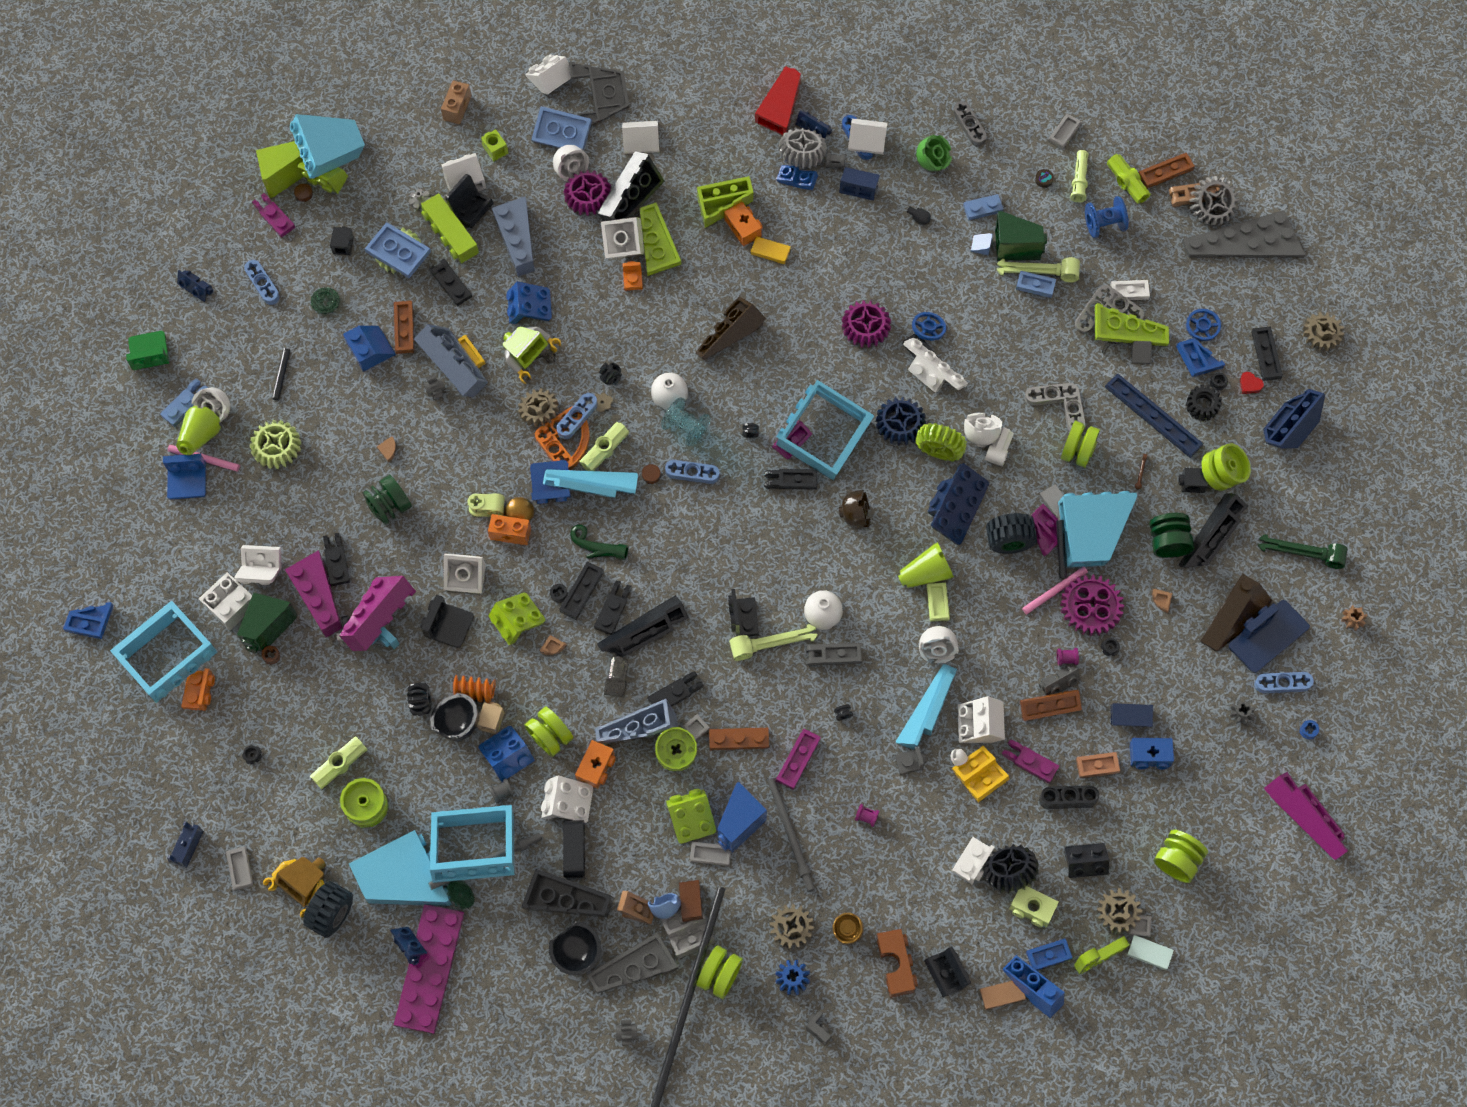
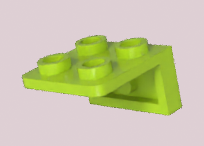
M521 593L496 602L488 615L508 645L514 644L521 632L540 626L545 622L544 616L527 593Z
M694 789L689 791V794L683 796L674 795L669 798L670 800L666 801L679 843H686L716 833V826L704 789Z

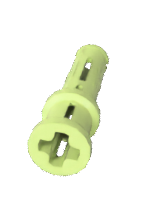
M1085 150L1077 152L1075 179L1072 181L1073 192L1070 195V199L1073 202L1081 203L1086 201L1087 198L1085 190L1088 187L1086 173L1089 153Z

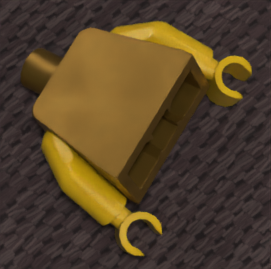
M301 857L298 860L284 861L272 873V878L264 879L263 885L267 886L272 881V885L268 888L269 891H274L279 886L303 907L308 906L316 891L325 884L323 881L324 873L321 870L326 867V863L319 857L312 863L305 857ZM303 909L300 912L301 918H303L306 909Z

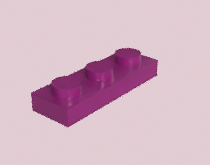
M803 728L779 772L776 782L792 790L795 789L821 740L820 736Z

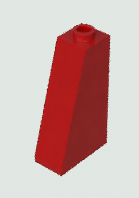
M784 67L755 112V123L781 135L788 133L801 84L800 72L794 68Z

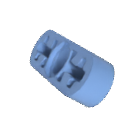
M256 260L248 261L244 266L245 272L264 302L269 305L277 303L280 298L279 293L260 263ZM251 267L256 268V271L258 273L256 276L254 272L251 270ZM261 279L267 280V283L263 286L257 285ZM269 289L270 293H271L274 297H273V298L268 297V294H267L266 290Z
M586 393L582 395L558 423L557 433L560 438L570 439L595 411L598 403L594 394ZM590 400H592V405H586L585 401L589 402ZM579 412L582 414V418L574 420L572 415ZM562 428H569V432L562 431Z
M670 460L665 466L666 475L672 479L714 484L720 477L719 469L714 465ZM673 466H676L677 470H675V473L671 472ZM690 468H695L698 473L695 476H690L687 474V471ZM701 469H703V477H700ZM710 471L714 472L712 478L708 477Z
M1307 672L1267 673L1259 675L1254 685L1260 693L1304 692L1311 688L1314 680ZM1273 678L1275 679L1274 684H1268L1266 688L1263 684H1260L1262 679H1264L1266 683H1272ZM1302 678L1308 681L1305 686H1303L1302 682H1297L1295 687H1293L1294 682L1300 681ZM1279 679H1287L1289 686H1280Z

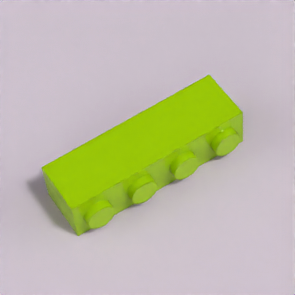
M439 193L421 203L422 217L425 221H430L431 229L435 234L438 233L441 236L440 241L444 247L448 246L450 248L449 252L454 260L458 259L462 264L479 253L476 242Z

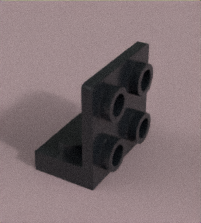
M731 589L732 595L728 596L731 631L736 632V636H759L755 597L736 599L735 589Z

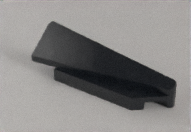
M1225 493L1195 538L1194 550L1184 555L1178 564L1180 567L1206 566L1215 557L1241 522L1238 516L1248 507L1237 494Z
M675 595L601 640L597 645L601 652L607 651L614 653L616 656L624 657L673 631L672 624L686 620L689 617L682 602Z

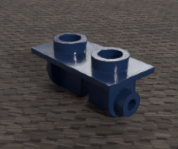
M799 111L795 125L804 130L816 131V134H821L824 139H826V135L832 133L830 125L822 121L818 122V119L809 114L808 111Z
M178 270L177 284L193 294L194 297L205 302L206 295L213 293L212 286L203 280L200 281V278L191 271L184 270L181 272Z
M402 927L390 930L394 936V943L398 945L402 952H405L404 955L408 959V963L417 965L420 961V955L427 954V951L409 927Z

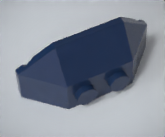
M1308 389L1304 391V394L1297 395L1285 402L1263 428L1266 444L1281 449L1299 448L1320 422L1325 394Z

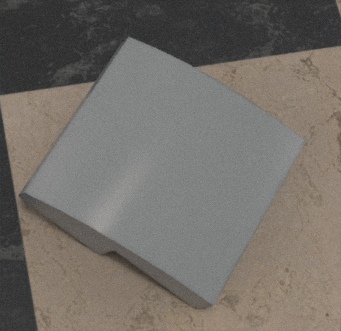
M679 910L671 918L661 919L678 959L699 950L707 924L704 914L703 919L683 922L681 910ZM713 935L711 936L709 946L716 943Z

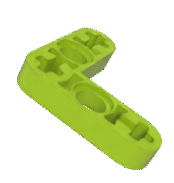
M1125 936L1098 951L1096 948H1092L1078 958L1074 967L1079 975L1102 963V960L1106 961L1125 950L1130 944Z

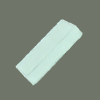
M1134 935L1127 956L1167 970L1174 950Z

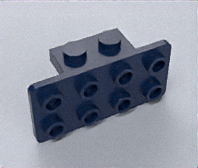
M959 464L953 478L939 483L938 491L930 501L927 513L934 516L931 527L954 544H962L989 486L988 480L966 464Z
M1281 600L1276 605L1273 603L1269 608L1267 605L1258 612L1259 616L1255 619L1251 617L1246 621L1243 632L1228 645L1229 649L1252 673H1257L1310 628L1307 621L1286 600Z

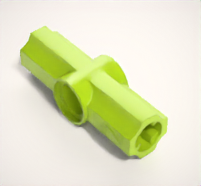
M1120 154L1113 155L1107 161L1108 167L1117 177L1118 185L1122 186V190H1127L1137 204L1145 202L1150 197L1151 193L1141 182L1138 171L1135 168H1130Z

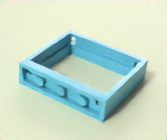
M817 380L814 385L810 384L805 391V394H807L806 398H801L795 408L798 410L796 413H791L786 420V423H788L787 427L780 429L776 436L779 438L776 445L834 480L871 423L874 415ZM815 394L861 422L833 467H830L787 440V437Z
M170 601L110 650L155 703L163 697L165 698L171 690L181 685L188 676L195 673L199 667L211 660L210 658L217 653L213 645L173 601ZM179 617L201 641L202 645L150 687L127 662V659Z
M512 805L432 812L430 873L433 883L515 875L514 814ZM506 822V857L438 863L439 828Z

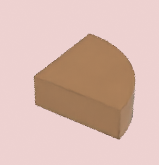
M392 436L377 446V449L388 463L394 458L396 443Z
M1153 589L1152 598H1154L1155 605H1158L1160 610L1168 613L1172 593Z
M550 635L540 649V653L545 655L558 654L566 648L567 644Z

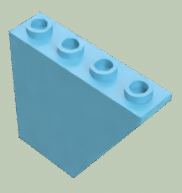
M296 114L290 123V131L293 133L295 144L300 151V157L305 164V170L312 179L359 158L365 146L355 120Z
M1121 491L1118 494L1103 492L1097 495H1093L1092 492L1082 495L1068 493L1058 501L1060 520H1064L1067 568L1105 566L1110 561L1136 501L1137 493H1130V491Z
M414 830L349 863L368 903L452 905L450 902L452 894L448 887L444 888L442 885L433 890L429 887L428 883L432 881L430 851L426 853L423 847L427 844L422 834L418 835Z

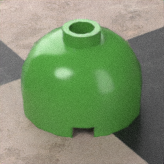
M941 135L928 136L919 143L916 149L917 161L925 170L931 172L943 170L949 166L952 160V156L949 153L951 146Z

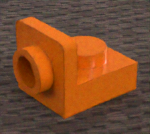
M635 261L623 263L624 290H642L641 263Z

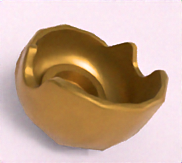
M515 497L506 505L505 516L531 521L534 517L535 508L530 500L524 497Z
M850 912L840 914L835 918L832 926L835 938L843 944L857 942L864 932L861 919Z

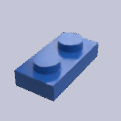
M1066 939L1026 951L1030 966L1036 971L1072 960Z

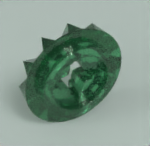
M328 287L316 290L311 296V306L318 314L323 313L326 315L329 312L333 313L338 308L340 302L339 294L334 289ZM325 296L328 298L329 301L327 302L326 306H324L323 304Z
M462 880L449 882L446 888L448 890L447 895L451 898L450 901H453L456 907L460 906L462 910L473 906L475 897L471 888Z

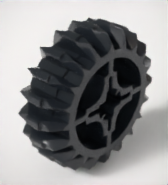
M1005 844V848H998L997 852H992L993 856H989L987 862L984 863V876L989 886H992L994 891L999 890L1000 893L1006 891L1010 894L1011 891L1017 893L1019 889L1025 890V886H1032V881H1036V875L1039 874V863L1035 854L1028 847L1024 848L1022 845L1016 847L1013 844L1011 847H1007Z

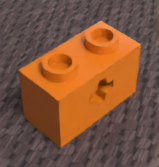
M740 202L724 211V221L743 247L753 242L756 236L762 237V224L753 217V212L749 206L746 207L743 202Z
M495 514L491 515L488 528L490 540L528 545L531 532L529 520Z
M591 740L575 774L576 780L587 783L596 789H599L600 784L604 785L608 777L606 772L609 767L612 768L616 760L614 749ZM599 762V763H600V766H597L596 768H594V767H593V764H594V765H597V763Z

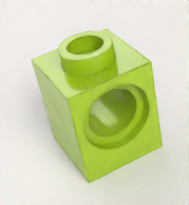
M496 129L492 132H487L481 137L483 148L493 162L509 154L507 144Z

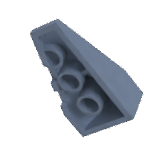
M667 699L661 700L595 728L596 741L604 744L660 735L669 728L678 727L676 713Z

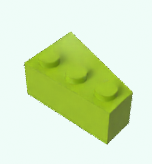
M750 176L697 187V199L705 228L723 219L724 211L736 204L743 202L746 206L753 202L754 192Z

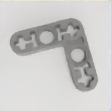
M1103 285L1096 290L1077 317L1075 328L1080 332H1086L1095 324V314L1090 312V305L1102 304L1100 301L1095 300V298H1101V290L1107 289V294L1109 295V297L1106 296L1102 299L1103 307L1117 309L1115 302L1117 299H1121L1124 301V308L1117 309L1119 312L1123 313L1127 309L1131 312L1137 311L1139 319H1143L1144 313L1139 306L1111 286ZM1087 315L1094 318L1093 320L1091 318L1088 319L1086 322L1088 327H1080V320H1085Z
M1064 383L1031 387L1025 392V401L1032 406L1063 403L1069 432L1074 423V418H1077L1076 421L1085 425L1080 392L1077 385ZM1068 389H1071V392H1073V395H1070L1069 393H1066L1067 390H1068ZM1048 391H1054L1057 394V396L1055 398H1049L1046 393ZM1031 393H1034L1036 396L1035 400L1030 397ZM1072 405L1076 406L1078 408V412L1071 413L1068 410V407Z

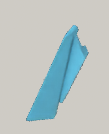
M946 664L941 666L897 738V744L915 750L923 733L931 736L956 674V668Z

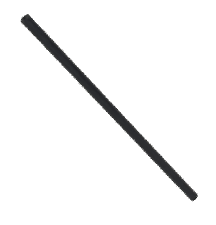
M720 886L717 888L650 1107L660 1106L726 890Z

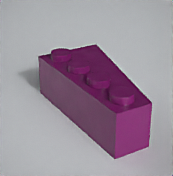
M319 550L285 569L324 636L327 638L342 629L324 560Z
M404 576L376 577L372 581L367 593L363 595L358 607L353 611V615L348 623L344 625L339 636L352 651H366L382 633L381 627L392 621V614L397 608L402 609L406 604L404 600L408 595L413 596L416 590Z

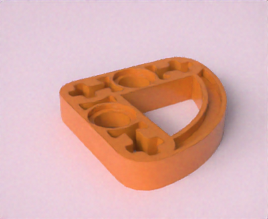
M572 407L557 415L556 418L551 419V423L547 422L545 426L539 427L535 432L537 443L551 461H560L559 457L562 455L563 460L568 461L569 470H572L580 463L588 449L590 439L587 420L581 426V441L572 457L557 439L559 436L554 425L560 422ZM576 412L574 414H577L578 417L576 419L572 417L574 420H579L582 418V414ZM562 428V431H569V428ZM540 434H546L547 438L544 439ZM552 446L559 447L557 453H550L549 449Z

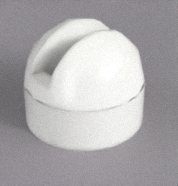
M954 749L951 752L950 757L955 766H960L967 762L968 757L963 749Z

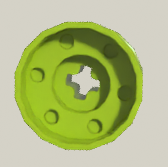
M672 727L663 731L658 736L655 744L658 762L670 771L687 769L694 762L697 755V743L694 736L688 730L681 727ZM677 746H680L681 753H676L675 755H673V750L671 748H676Z
M1171 830L1168 838L1164 841L1165 847H1161L1155 856L1154 864L1174 879L1190 883L1198 871L1196 865L1202 864L1203 859L1208 854V850L1191 835L1179 830Z

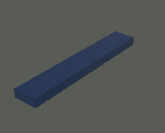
M1120 374L1115 375L1105 385L1108 391L1189 458L1203 446L1200 440Z

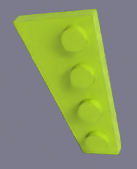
M657 203L641 207L640 217L647 276L682 265Z
M1099 303L1095 305V340L1123 343L1151 341L1152 345L1168 346L1169 327L1147 319L1136 318L1137 316L1121 313L1114 308L1103 307Z

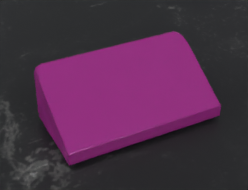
M799 420L787 437V440L801 447L812 433ZM776 441L771 447L788 460L792 454L777 446Z

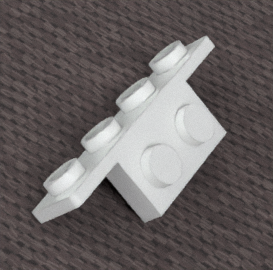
M911 338L904 342L903 345L916 355L908 370L932 391L938 392L945 381L949 382L957 390L967 386L968 382L964 380L962 375L954 372L946 362H942L936 357L933 351L924 347L921 341Z

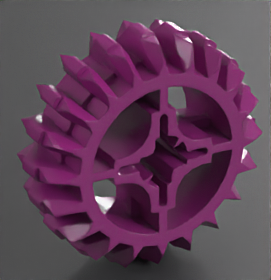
M588 169L586 173H583L580 170L579 175L574 173L573 178H568V183H565L563 191L565 202L569 209L572 208L574 213L579 211V214L582 215L586 212V215L589 216V212H593L596 215V210L599 211L611 191V184L606 177H603L602 173L597 174L595 170L590 173Z
M863 300L862 304L856 301L855 307L850 305L849 310H846L842 317V330H844V336H848L847 340H853L854 346L860 343L861 348L864 344H867V347L870 348L871 343L875 346L878 345V341L883 343L884 338L888 337L891 330V319L889 318V313L885 312V307L879 308V303L873 305L872 300L869 304ZM878 327H880L877 331L870 333L872 330H875Z

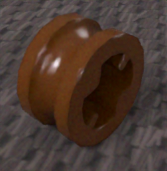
M267 646L261 653L263 660L269 665L276 664L281 657L280 652L275 646ZM269 652L274 653V658H266Z

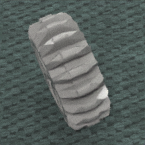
M795 128L794 131L789 130L788 133H784L779 141L778 150L780 158H783L784 162H788L789 166H800L803 169L804 167H816L817 164H820L826 156L827 146L825 139L822 138L821 134H816V131L812 132L810 129L804 130L802 128L798 130Z
M1213 176L1212 179L1206 177L1205 181H1199L1200 185L1194 186L1196 191H1192L1191 195L1195 198H1191L1190 202H1194L1195 205L1190 208H1196L1197 211L1193 215L1200 214L1199 221L1205 218L1204 224H1209L1211 221V225L1214 226L1216 223L1219 225L1223 224V220L1229 221V216L1235 215L1232 210H1237L1238 207L1234 203H1238L1240 200L1235 199L1234 196H1237L1239 193H1233L1232 190L1236 186L1229 187L1230 180L1224 183V177H1221L1219 180L1217 176ZM1209 186H1216L1220 188L1219 191H1216L1215 193H1212L1211 191H1206V189ZM1224 194L1227 197V204L1223 200ZM1216 197L1217 199L1216 204L1212 203V198ZM1202 198H1204L1206 201V205L1204 208L1202 205ZM1214 208L1223 211L1220 215L1209 214Z

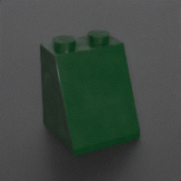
M998 211L995 226L997 261L1005 259V261L1041 260V255L1045 253V244H1047V233H1044L1043 226L1003 211Z
M253 592L237 636L247 651L252 653L262 652L265 647L270 646L296 620L298 615L290 602Z

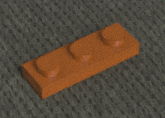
M1186 152L1141 170L1138 173L1141 182L1148 189L1193 171L1195 165Z
M412 300L394 302L396 354L414 353Z
M1078 690L1020 700L1022 719L1024 721L1082 710Z
M769 728L709 729L710 750L769 748Z

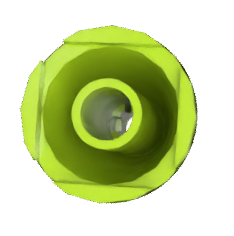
M193 406L185 413L176 444L180 453L192 455L219 433L221 429L219 425L220 419L209 408L203 407L202 409L197 408L198 406Z
M938 542L900 570L901 575H898L902 586L907 585L908 588L954 577Z

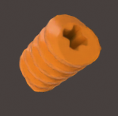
M455 675L453 682L454 695L456 693L466 694L474 701L477 698L480 703L485 698V702L490 703L495 694V679L492 684H489L488 678L485 679L484 683H481V678L478 677L475 683L471 676L467 682L465 676H462L461 680L458 681V676Z

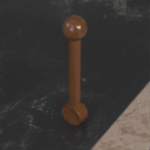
M1143 454L1138 481L1135 484V489L1137 490L1142 488L1141 481L1147 454Z

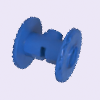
M1116 196L1113 201V207L1096 211L1092 203H1087L1085 206L1086 224L1093 238L1099 237L1100 227L1118 223L1119 229L1122 232L1128 229V213L1122 197Z

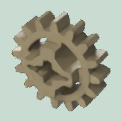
M1321 312L1317 316L1312 314L1310 319L1307 318L1302 329L1304 331L1303 337H1308L1306 343L1311 342V348L1317 346L1318 351L1322 348L1328 351L1330 347L1335 349L1336 345L1341 343L1344 336L1342 332L1344 326H1339L1341 320H1334L1335 315L1329 317V312H1326L1325 316Z
M540 388L539 392L533 389L532 394L527 392L526 398L521 397L522 403L518 404V412L523 422L527 421L529 426L534 423L535 427L539 423L545 426L546 421L551 423V417H557L555 412H559V403L554 393L550 394L549 390L544 393L542 388Z
M1118 888L1117 893H1114L1111 889L1110 896L1104 893V901L1099 900L1098 904L1101 907L1097 908V913H1101L1098 920H1104L1103 927L1110 926L1111 933L1114 929H1117L1118 934L1121 933V929L1129 933L1130 926L1135 929V922H1140L1141 920L1137 915L1142 914V910L1137 909L1141 903L1140 901L1135 902L1136 895L1134 894L1130 897L1129 890L1122 893L1121 888ZM1107 905L1111 910L1108 916L1105 911ZM1131 906H1132V908H1133V916H1132V917H1131V915L1128 913V910L1130 909ZM1116 908H1117L1118 910H1120V909L1122 908V909H1123V914L1120 913V912H1119L1118 914H1115ZM1119 921L1123 922V924H1117L1115 922Z
M792 904L791 908L788 909L787 905H784L783 911L778 908V915L771 916V919L775 922L769 923V927L774 928L770 931V935H776L774 942L776 943L780 940V947L783 948L787 944L789 950H791L792 945L799 949V943L806 945L807 941L805 938H812L809 931H814V927L809 924L813 923V918L807 919L809 912L803 913L802 906L795 909V904ZM793 914V915L790 916V917H787V918L784 917L785 915ZM801 918L805 923V928L800 925L799 921ZM795 921V928H792L788 933V925ZM778 925L783 928V935L779 933ZM799 936L797 939L790 940L791 937Z

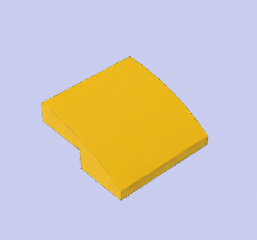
M984 746L969 755L966 763L952 768L955 775L978 803L1010 780L1009 775L997 764L996 758Z

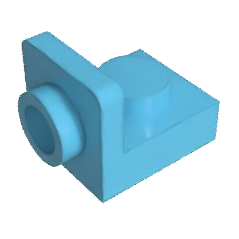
M384 626L381 627L382 633L372 645L379 639L385 647L390 645L395 649L399 645L397 638Z

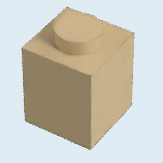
M494 702L483 704L477 725L478 730L491 734L499 732L505 714L501 705Z

